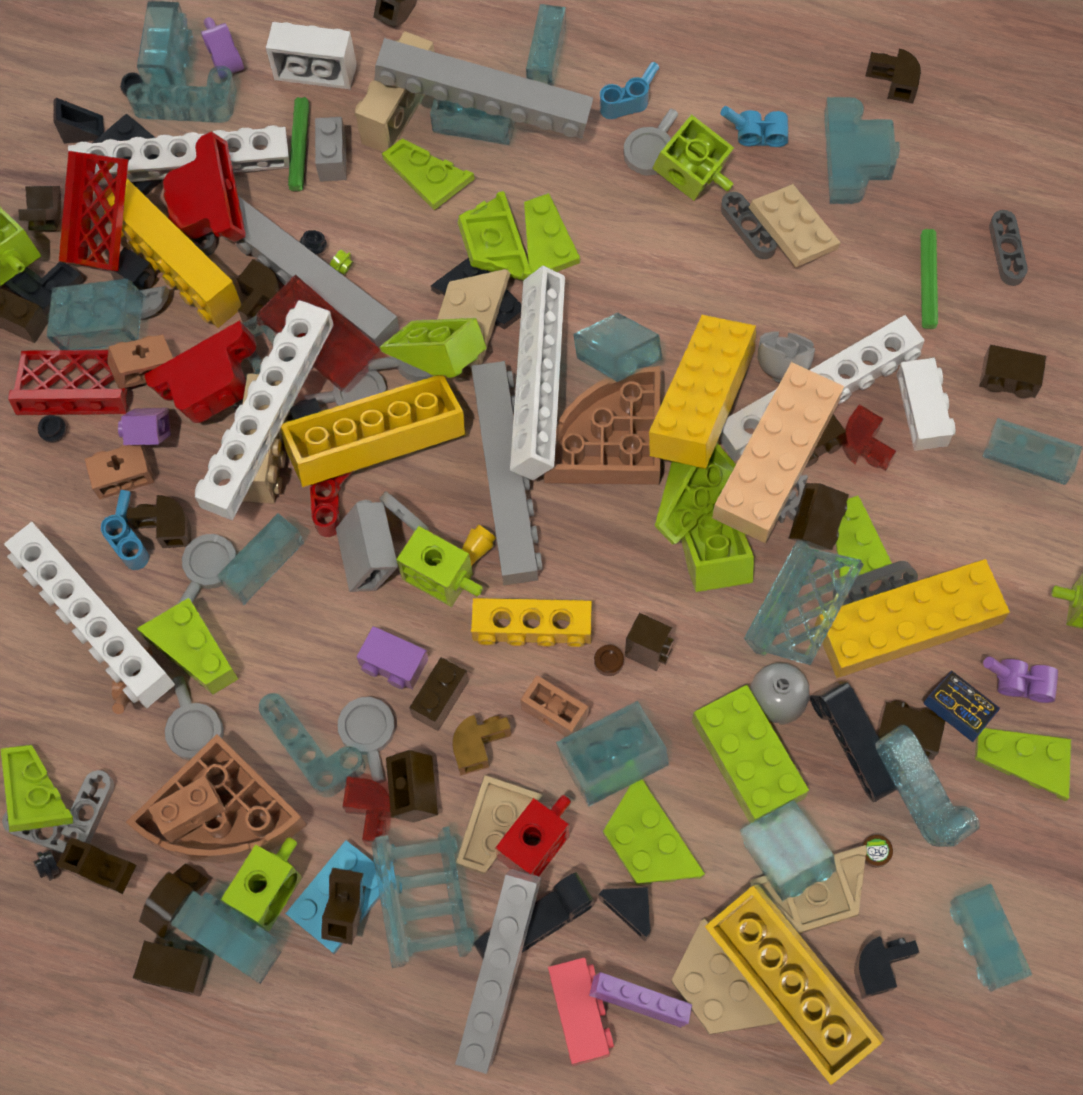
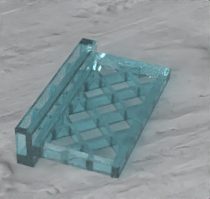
M797 540L748 629L744 640L756 654L765 656L767 653L811 665L864 564L859 559L812 549L807 542ZM817 559L826 562L827 566L813 573L811 572ZM844 566L851 567L846 575L838 579L836 578L835 570ZM830 573L832 582L818 588L815 580ZM811 583L813 591L799 597L798 594L802 586ZM836 589L837 594L835 598L824 604L821 596ZM817 598L819 606L804 613L802 605ZM798 607L800 616L785 622L788 612ZM823 614L824 619L822 623L810 629L808 620ZM803 623L806 631L791 638L789 629ZM784 632L787 641L776 646L771 645L775 637ZM808 639L810 640V645L805 654L796 652L795 645Z

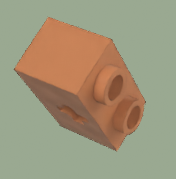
M163 334L146 336L130 342H119L108 348V365L118 389L146 383L144 374L173 358Z
M121 445L120 448L108 452L99 451L93 454L92 457L85 458L92 489L99 499L119 494L120 490L129 491L155 483L147 453L142 445Z
M536 675L520 699L523 711L571 741L588 717L587 705Z
M206 776L197 779L148 807L161 834L170 842L226 811L214 786Z

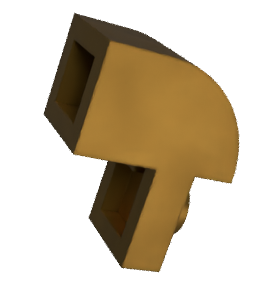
M471 715L458 725L453 735L452 746L460 776L490 767L483 744L512 736L507 717L502 719L500 716L485 719L482 725H477L475 715Z

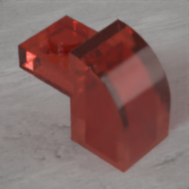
M860 404L846 424V432L842 442L843 451L846 457L855 465L862 456L871 466L886 471L894 459L896 450L875 438L880 430L883 418Z
M347 776L342 807L346 813L366 815L362 841L365 846L378 847L379 839H384L386 832V820H382V817L392 818L389 795L385 788L374 780Z

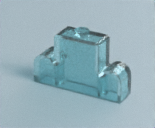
M827 97L824 124L830 204H854L862 201L869 180H891L897 163L896 158H899L900 144L895 142L893 121L890 119L862 120L864 106L860 100L852 97Z

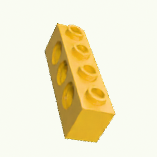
M473 598L472 639L473 641H478L481 645L507 642L512 646L525 645V642H531L544 647L554 646L555 643H567L570 647H583L585 644H591L592 601ZM499 619L510 621V624L505 628H499L494 625ZM530 619H535L540 623L533 629L527 628L524 625ZM558 620H565L569 623V626L565 629H558L554 626V623Z

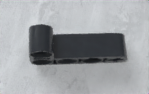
M835 682L811 695L810 702L813 709L822 720H828L868 798L872 802H876L900 789L902 786L900 779L853 688L847 682Z
M577 872L560 880L554 885L551 893L535 902L522 953L594 906V899ZM491 931L473 943L482 960Z

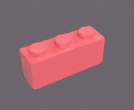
M584 957L548 967L572 1066L609 1057V1049L613 1048L614 1044L610 1028L603 1029L600 1016L606 1015L602 1000L589 996L593 977L596 975L593 964L587 966Z

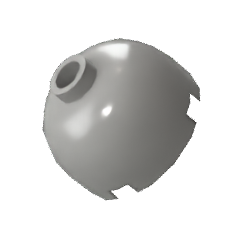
M779 331L768 332L760 336L757 357L760 367L766 374L771 376L774 381L781 382L791 362L809 370L815 348H813L814 343L811 340L795 333L788 332V337H778Z
M773 663L765 666L754 676L750 686L752 694L768 721L781 725L796 721L804 713L810 699L809 684L805 675L797 667L787 663Z

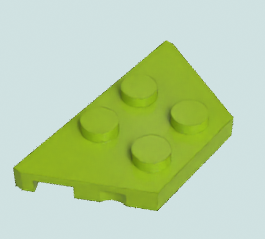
M504 191L498 192L496 198L491 201H483L475 209L468 210L459 215L457 223L471 266L491 272L505 269L510 272V277L523 281L532 274Z
M640 775L636 776L603 830L604 836L636 885H646L653 882L665 883L681 879L703 878L705 873Z

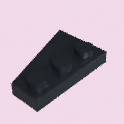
M468 257L433 283L431 291L438 295H445L450 281L490 273V271L471 266ZM507 289L505 290L495 321V325L504 330L521 318L522 306Z

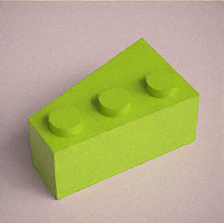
M190 598L185 599L137 628L146 641L160 650L168 659L182 668L211 694L214 695L238 680L237 675Z

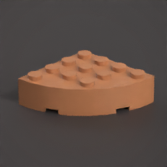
M660 366L636 368L624 371L622 375L615 376L609 380L608 378L601 380L580 394L572 402L558 421L554 467L544 473V483L659 485L660 458L650 456L649 431L660 408Z
M218 734L126 821L130 827L152 845L171 855L196 862L210 863L245 860L255 844L266 851H270L283 844L287 837L292 838L307 825L303 818ZM206 776L214 786L226 811L170 842L161 834L148 807L197 779Z

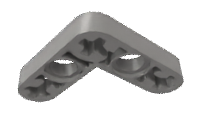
M96 770L89 773L84 779L70 810L73 816V824L53 826V834L46 840L39 839L38 831L40 828L9 832L7 811L2 819L3 827L15 837L61 854L67 845L66 842L59 840L61 834L68 838H75L76 836L78 840L90 844L114 791V781L104 771ZM102 779L106 786L104 789L99 788L96 792L92 785L94 782H100ZM87 795L91 796L92 798L94 796L96 799L100 800L99 803L96 804L91 799H86ZM92 806L94 809L93 817L85 822L80 821L78 814L81 808Z

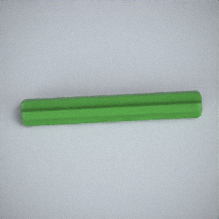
M297 97L294 100L288 177L289 189L299 192L303 189L309 116V102L306 97Z
M924 229L920 235L922 327L924 329H935L938 324L937 236L934 229Z

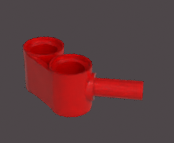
M352 472L310 485L311 517L317 532L323 537H333L337 534L336 527L341 522L338 492L341 489L340 485ZM322 491H331V493L328 496L319 497V494ZM324 517L333 518L332 521L327 524L320 523V521Z

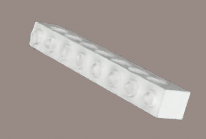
M272 125L264 129L241 128L238 131L231 132L223 130L213 131L227 141L228 149L232 147L239 148L237 152H229L233 173L289 168L285 127ZM190 132L184 136L173 137L170 135H160L157 138L150 139L134 137L127 141L109 139L102 143L92 144L89 142H78L75 145H68V151L116 158L129 156L132 157L128 161L127 179L130 182L164 179L170 171L195 160L196 142L204 134ZM258 145L266 146V148L263 150L255 149V147ZM177 152H185V153H186V154H185L184 156H182V157H175V156H174ZM151 154L159 155L156 159H147ZM117 163L109 170L113 179L117 176ZM97 164L95 174L100 170ZM103 177L98 184L103 185L108 183Z
M541 266L523 281L510 471L531 480H535L552 469L555 461L565 276L545 266Z
M298 300L294 309L289 310L282 332L277 333L270 355L266 356L261 363V372L257 380H253L248 388L247 399L243 405L237 408L235 421L231 429L225 431L220 450L211 457L204 480L201 479L195 488V498L202 509L233 520L334 326L330 311ZM300 333H307L303 337H296ZM287 357H294L291 361H284ZM274 381H282L279 385L271 386ZM262 405H269L265 410H258ZM256 429V432L252 435H245L248 430ZM244 454L239 460H232L235 455ZM223 479H230L228 484L224 486L218 485Z
M906 315L810 369V371L844 386L838 403L840 404L846 401L859 388L865 390L870 387L876 378L892 374L901 362L916 360L921 355V349L925 340ZM886 347H892L896 352H891ZM863 361H870L874 365H866ZM840 374H847L850 376V379H844L840 377ZM776 390L727 417L718 440L734 462L741 457L752 436L745 429H756Z
M30 522L4 543L11 552L7 556L18 570L22 566L27 570L23 576L34 588L37 585L43 588L39 592L41 597L50 607L56 603L59 609L55 613L66 625L70 622L75 625L76 628L72 630L73 634L82 644L88 641L93 646L88 651L99 664L104 660L108 663L109 667L105 671L116 683L122 680L127 685L123 691L134 704L140 700L148 708L175 685L164 670L33 522ZM106 631L104 635L99 637L102 632ZM123 650V652L119 656L115 657V655L119 651ZM140 670L136 676L132 677L135 671Z

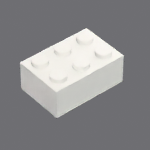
M272 22L266 51L274 80L351 89L357 63L350 31L319 28L312 25H294L288 22Z

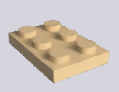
M794 184L751 201L749 209L795 267L838 249L840 241Z

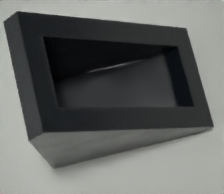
M57 97L53 100V122L64 144L95 141L104 133L103 115Z
M648 887L603 889L599 893V900L646 942L650 937Z

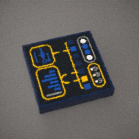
M952 670L924 701V705L971 742H974L1000 710V707Z

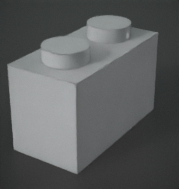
M342 117L315 118V164L320 182L346 180V133Z

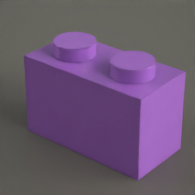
M135 408L121 416V420L118 422L119 437H123V445L159 444L171 436L169 408Z
M374 626L357 655L359 665L362 666L361 670L373 677H377L379 674L388 678L387 682L396 688L403 689L405 686L412 690L429 659L425 649Z

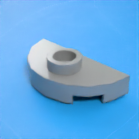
M166 286L117 294L115 295V300L125 315L133 319H144L154 315L163 307L167 301L169 289Z

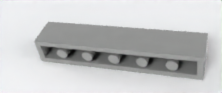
M510 869L505 875L455 1065L487 1074L493 1063L542 877Z

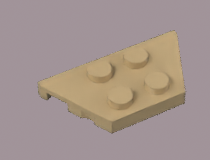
M503 269L450 281L437 320L476 318L487 349L510 272ZM486 349L478 355L476 361L467 365L471 370V366L482 364Z
M864 845L750 880L751 887L759 885L798 934L834 924L859 915L867 848Z
M704 918L700 922L671 980L674 987L685 1002L692 1004V1012L709 1035L776 1024L779 1021L778 1018L704 927L708 924Z

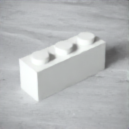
M935 358L901 362L897 372V379L914 451L947 447L952 436L955 435L956 429L953 418L949 419L947 411L949 409V398L947 393H943L942 390L943 373L941 368H937Z

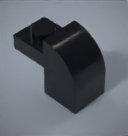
M880 936L870 941L859 952L855 961L854 974L862 999L893 991L897 988L890 964L918 955L920 952L916 940L907 943L905 938L892 940L886 943L888 948L885 949Z

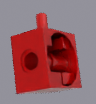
M561 795L553 807L548 809L533 798L495 847L498 860L509 869L539 877L570 837L569 824L560 816L570 805L571 800L565 795ZM530 839L540 840V842L535 846H529L526 844V842Z

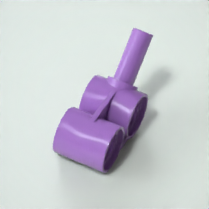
M206 18L204 25L207 30L201 31L209 54H212L211 58L219 78L244 70L242 60L237 48L234 47V42L226 23L216 26L212 18Z
M987 657L984 660V667L995 673L999 679L997 691L1000 694L1029 698L1032 701L1042 703L1055 701L1058 670L1056 668L1036 665L1032 666L1031 670L1028 671V664L1020 660L1005 659L1001 663L992 657Z

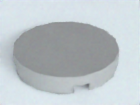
M387 491L379 498L386 508L414 532L418 526L427 531L429 530L421 520Z

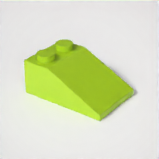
M459 318L411 321L383 343L380 349L381 352L433 376L446 375V377L451 378L461 374L465 366L476 361L478 355L486 349V345L477 319Z
M714 508L709 513L703 514L697 520V524L681 539L688 572L695 592L753 583L754 556L745 534L713 519Z

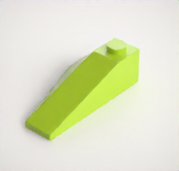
M716 443L706 469L674 461L671 462L655 522V527L671 544L679 542L697 524V520L703 514L709 513L714 508L713 505L719 498L736 466L734 461L718 443Z

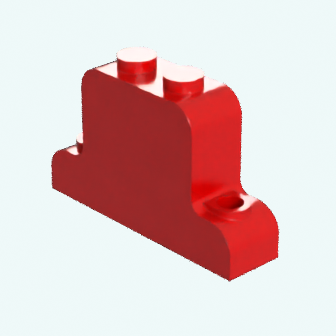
M211 131L202 135L197 140L195 160L170 171L164 178L165 192L163 195L168 207V219L191 239H196L213 232L217 237L223 236L232 242H236L245 238L246 234L228 144L226 140Z
M239 320L144 374L146 383L162 399L166 401L174 400L176 408L190 421L201 423L244 398L246 380L241 362L251 356L257 345L254 335Z

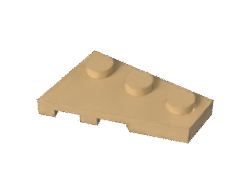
M484 775L455 865L485 874L497 858L495 847L531 800L535 798L539 801L542 794Z

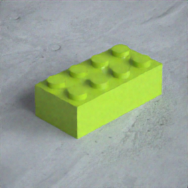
M748 685L727 694L693 713L692 723L752 827L806 798L809 792L808 787Z

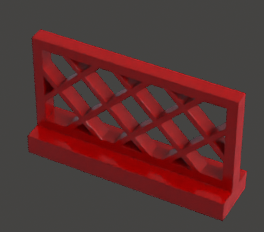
M68 151L59 261L118 271L129 159ZM96 163H97V165H98V167H99L100 170L95 174ZM117 163V176L113 179L109 170ZM103 177L108 183L104 191H102L98 184ZM93 191L95 192V194H96V196H97V198L95 199L94 202H93ZM111 193H113L115 196L114 204L112 207L110 206L107 200V197ZM100 205H102L106 212L101 219L96 212ZM92 219L95 226L90 230V224ZM110 220L112 232L108 235L104 226ZM99 232L103 242L97 247L93 238ZM89 246L90 250L92 251V254L87 258ZM106 248L109 251V263H106L102 256Z
M108 350L21 351L14 390L9 391L8 400L16 415L126 414L128 409L126 401L128 387L122 389L105 388L107 384L114 380L108 365ZM88 359H95L97 361L88 370L81 366ZM28 360H41L43 362L32 371L27 368ZM59 360H68L70 362L61 370H57L53 366ZM49 368L54 375L42 382L37 376ZM77 368L82 374L70 382L65 375ZM105 368L110 374L98 382L92 375ZM60 379L66 384L61 389L49 388ZM87 379L94 384L89 389L77 388ZM31 380L38 384L33 390H23V386Z

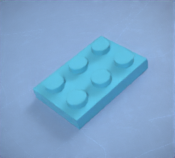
M345 840L285 913L333 954L338 951L343 943L321 939L322 915L329 899V876L332 868L364 873L363 886H366L360 922L394 881L392 876L347 840Z

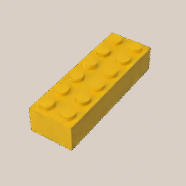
M127 179L121 238L125 236L129 240L127 243L137 255L142 253L146 257L145 260L151 264L155 272L159 270L163 274L162 278L170 288L176 287L180 291L179 295L187 305L191 306L194 304L198 308L197 313L206 323L211 321L219 328L238 313V309L241 307L233 281ZM113 193L107 197L111 207L115 200Z
M701 315L650 428V456L706 469L755 352L756 325Z
M436 375L283 423L281 432L286 452L301 486L305 487L465 435L463 410L444 375Z
M983 559L819 613L815 627L837 679L1002 624L1010 611L987 560Z
M759 885L750 887L704 926L830 1085L885 1040Z

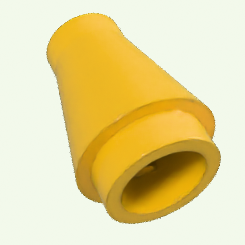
M479 524L475 529L471 528L462 547V550L470 555L471 566L494 547L493 542L496 540L492 533Z

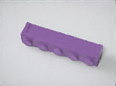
M601 972L593 977L589 994L591 997L680 1028L689 1023L692 1004Z

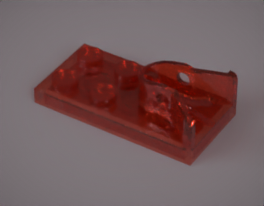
M295 274L257 313L256 322L260 327L262 325L268 326L276 334L282 332L286 325L287 314L290 309L295 308L298 300L330 311L334 326L313 367L342 392L373 360L380 349ZM300 333L296 337H303L307 333Z

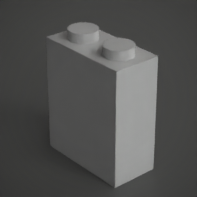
M362 500L353 506L336 527L349 592L376 591L398 567L384 503H372L370 500Z

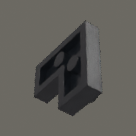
M59 261L42 278L26 267L23 272L16 274L4 284L17 296L39 305L44 314L47 315L83 281L80 273L68 264Z

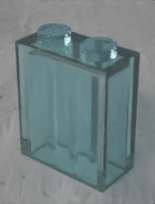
M618 312L573 334L577 359L616 382L662 360L659 334Z
M794 800L740 830L745 848L782 901L790 897L799 896L807 887L816 882L827 880L837 871L833 853Z

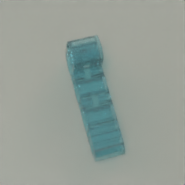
M221 65L210 70L206 87L139 83L132 85L128 89L127 98L134 115L138 118L223 123L228 121L233 115L237 90L232 72L228 67Z
M270 693L260 700L259 712L317 794L325 798L332 797L364 773L366 763L361 752L356 747H342L326 758L280 695ZM274 706L283 717L280 721L270 710ZM291 728L298 729V734L295 738H284L287 730ZM306 752H315V758L311 762H301V758ZM356 757L358 762L355 767L351 769L343 767V763L347 758ZM322 776H333L330 785L326 787L318 786L319 779Z
M900 725L876 741V750L919 831L929 844L936 847H954L979 830L980 822L970 808L952 805L920 743L907 726Z

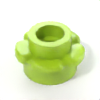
M342 249L339 250L329 265L344 275L353 264V261L350 260L351 253H346Z

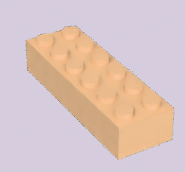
M791 362L714 505L713 519L766 543L840 401L844 389L843 385Z

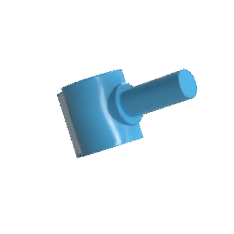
M651 62L641 78L634 77L629 79L623 88L615 84L604 86L600 91L601 115L606 119H616L644 111L648 106L649 84L659 70V65Z
M724 106L721 109V116L732 122L738 130V142L741 145L748 147H782L788 143V115L786 113L773 111L768 113L764 117V121H762V116L757 111L747 110L738 114L728 106Z
M120 490L115 515H110L102 521L101 532L126 567L131 570H140L147 565L149 553L128 525L126 516L131 492ZM122 528L120 534L111 536L116 529ZM139 549L135 556L127 557L130 551Z

